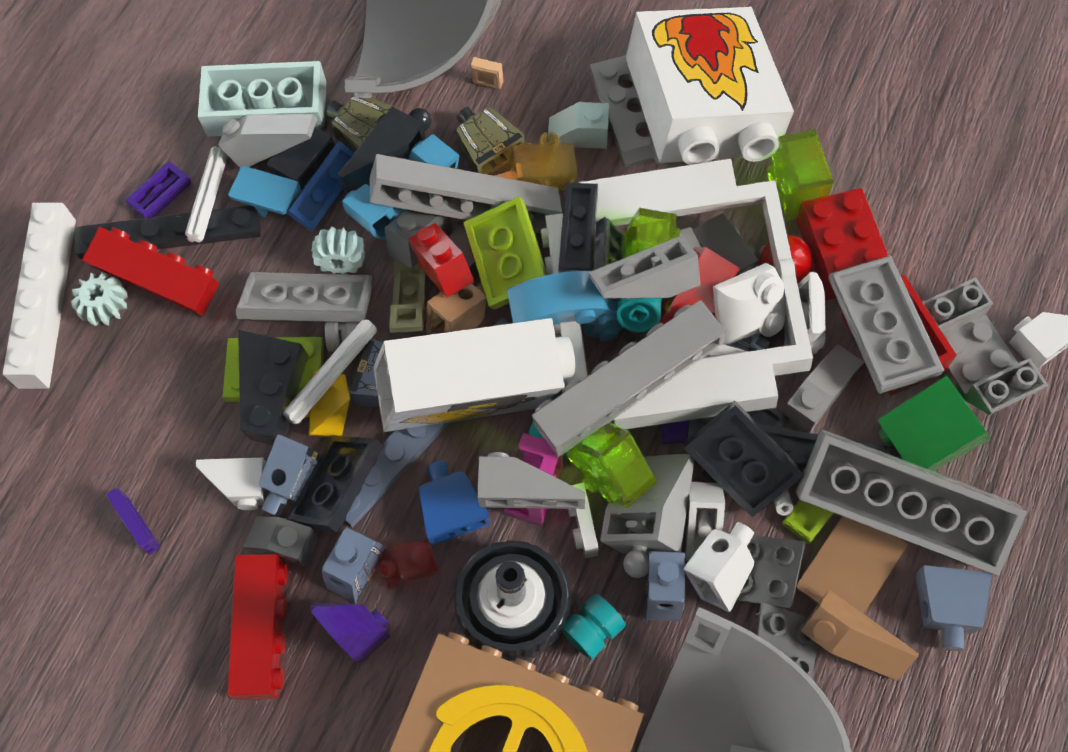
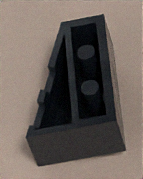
M238 330L240 430L250 440L273 445L278 434L281 436L285 435L289 420L283 415V411L297 396L309 355L300 343Z

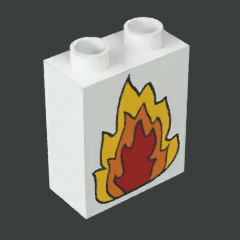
M752 7L636 12L626 60L659 162H685L688 165L706 163L714 159L745 158L748 161L755 162L777 155L794 110Z

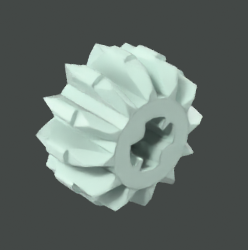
M331 227L329 231L325 229L320 230L319 235L315 236V240L312 243L311 251L313 252L314 265L320 266L321 271H331L333 274L341 273L346 275L347 272L356 273L357 269L362 267L365 259L363 238L357 236L356 231H345L344 227L341 230Z
M90 272L88 281L85 282V280L79 279L81 287L72 289L73 296L75 297L71 301L72 307L77 311V315L81 320H88L91 325L97 326L102 321L103 324L109 326L111 317L114 316V318L120 319L118 311L127 309V304L124 300L128 296L126 290L122 287V283L115 277L111 278L105 272H102L99 277Z

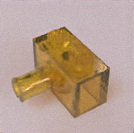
M547 132L541 135L539 144L522 143L520 145H513L509 159L511 179L556 187L559 191H565L566 183L576 182L578 172L573 143L562 144L559 137L553 132H550L549 138L546 140Z

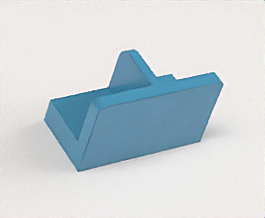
M242 165L228 195L231 200L255 206L259 216L266 217L268 211L282 215L286 214L290 204L294 202L301 192L298 181Z

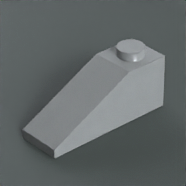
M314 114L246 115L238 120L232 119L222 128L223 134L218 146L240 168L242 165L250 167L310 139L317 118Z
M683 236L589 272L590 279L603 298H670L700 286L698 255Z
M836 344L788 401L783 412L789 418L788 422L802 432L811 433L863 365L864 361L839 344Z
M493 452L489 453L488 457L479 456L477 498L480 507L585 509V492L516 457H509L506 453Z

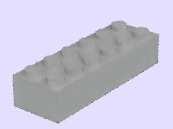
M823 429L819 432L804 469V477L800 479L796 489L800 500L998 576L1002 571L1027 513L1025 509L1013 501Z

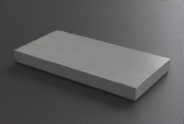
M892 256L830 273L828 280L879 394L941 375L944 372V368Z
M250 272L236 308L237 319L361 322L366 317L373 288V276Z

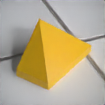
M318 371L312 372V378ZM340 374L311 408L308 436H342L350 402L345 374Z

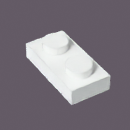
M584 483L571 485L585 492V509H568L569 517L576 516L578 528L572 529L576 549H583L584 558L598 556V543Z

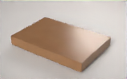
M842 516L797 583L795 591L817 605L830 589L864 614L909 544L894 535Z

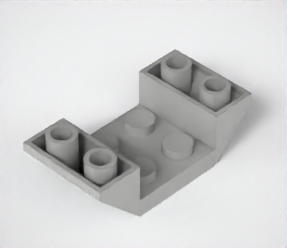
M976 277L923 301L925 307L957 354L944 372L966 402L991 415L1049 386L1031 358L1020 363L1017 362L986 315L993 302Z

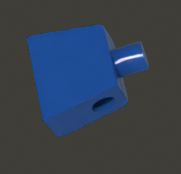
M437 461L428 465L426 469L431 482L421 485L419 493L426 534L431 547L491 525L488 511L485 507L479 506L478 494L464 471L450 475L445 461Z

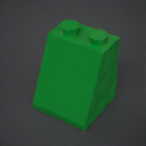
M947 375L877 420L882 427L877 431L888 448L892 445L896 447L901 455L898 457L899 459L931 471L944 466L991 440L987 431Z

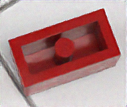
M436 223L422 228L418 233L408 238L420 267L446 298L475 282L464 254Z

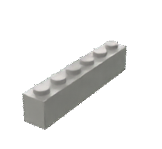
M376 154L370 175V203L469 220L519 196L525 202L533 230L537 233H541V229L547 228L545 216L562 213L559 190L556 187Z
M701 300L692 306L687 304L675 313L674 318L665 325L659 323L648 331L646 338L638 343L631 342L623 347L618 357L610 362L606 360L599 363L591 371V375L583 381L575 380L563 390L561 396L555 400L548 399L542 402L535 409L536 413L532 415L534 426L556 456L560 457L722 345L726 330Z

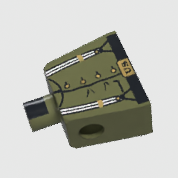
M353 96L346 106L336 100L332 101L327 108L326 115L334 119L332 127L336 139L355 153L373 131L379 117L383 114L385 115L392 105L372 98H355Z
M465 107L457 114L456 118L461 124L456 129L458 145L473 172L490 175L525 152L524 135L494 109L487 108L476 115L470 107Z

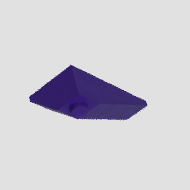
M318 602L310 606L311 613L358 665L390 638V635L384 629L389 623L377 609L370 612L365 605Z

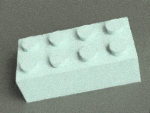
M320 61L202 66L198 119L207 137L222 136V128L232 119L238 120L246 115L314 114L317 118L315 127L325 132L326 79Z

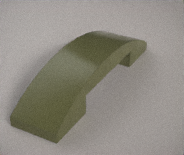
M393 258L394 288L393 305L390 306V333L423 331L426 311V273L419 263L410 268Z

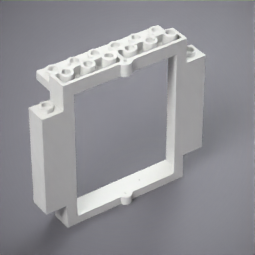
M731 159L579 182L598 184L596 222L606 217L615 226L762 204L774 266L784 283L785 319L791 343L790 346L702 358L613 419L616 431L714 417L734 400L746 412L776 408L778 391L775 376L810 371L813 355L775 180L736 186ZM563 213L545 216L547 228L541 229L543 247H550L551 256L545 257L548 275L559 273L558 265ZM576 321L554 325L555 335L561 334L562 337H569L575 356V374L573 377L563 378L565 387L562 391L573 381H583L590 376L587 370L581 324L576 323Z

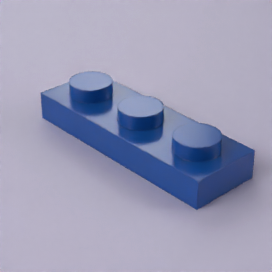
M338 141L286 213L307 230H314L341 192L342 186L338 173L353 156L354 152Z

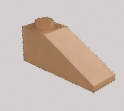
M830 589L811 612L801 630L802 633L828 652L896 681L902 677L919 655L915 650Z

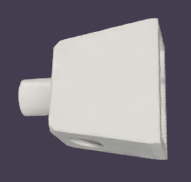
M736 523L730 534L718 529L712 530L683 569L702 600L727 612H731L754 567V560L747 548L754 532L748 526Z

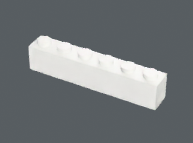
M32 203L2 374L18 389L50 388L76 224L75 218L63 203Z

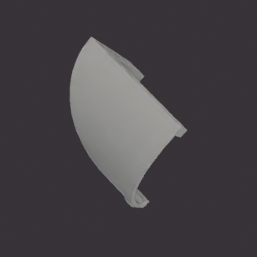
M367 0L361 59L356 75L345 79V92H354L355 98H371L372 93L406 90L438 77L458 62L482 37L493 21L502 0Z
M700 607L697 610L637 749V752H730L731 745H737L767 752H852L847 733L836 710L823 691L802 668L782 651L751 631Z

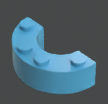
M432 134L424 141H419L414 145L409 160L456 169L459 154ZM364 184L356 191L353 190L348 193L342 201L346 213L375 238L386 240L384 228L407 210L370 203V187L367 184Z
M570 271L546 275L520 283L507 290L513 323L552 318L553 325L576 321L578 324H583L585 336L599 338L600 341L616 339L618 332L623 328L617 319L619 299L613 301L611 298H603L590 279L589 272L591 271Z

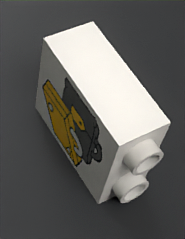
M552 318L384 341L373 367L383 431H394L536 409L542 402L550 399L565 387L563 378L574 376L575 356L572 343L568 336L555 337Z

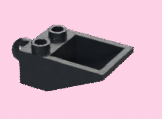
M392 106L385 115L383 114L379 117L373 131L338 173L345 197L353 190L356 191L364 184L370 187V175L376 154L409 160L414 145L426 139L424 131L430 127L432 121L431 115L427 110L415 108L408 115Z

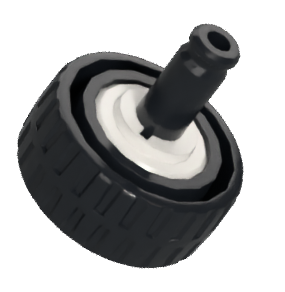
M514 540L496 542L479 550L460 571V577L455 585V614L461 631L475 648L481 650L482 645L492 647L502 652V659L510 662L515 661L516 658L522 660L533 659L552 647V644L560 638L563 631L562 628L568 620L570 590L567 577L563 574L562 567L554 560V557L537 545Z

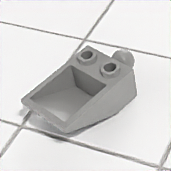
M690 454L635 457L606 508L600 541L622 554H627L624 558L623 566L626 573L631 577L641 578L648 574L649 551L681 552L695 460Z

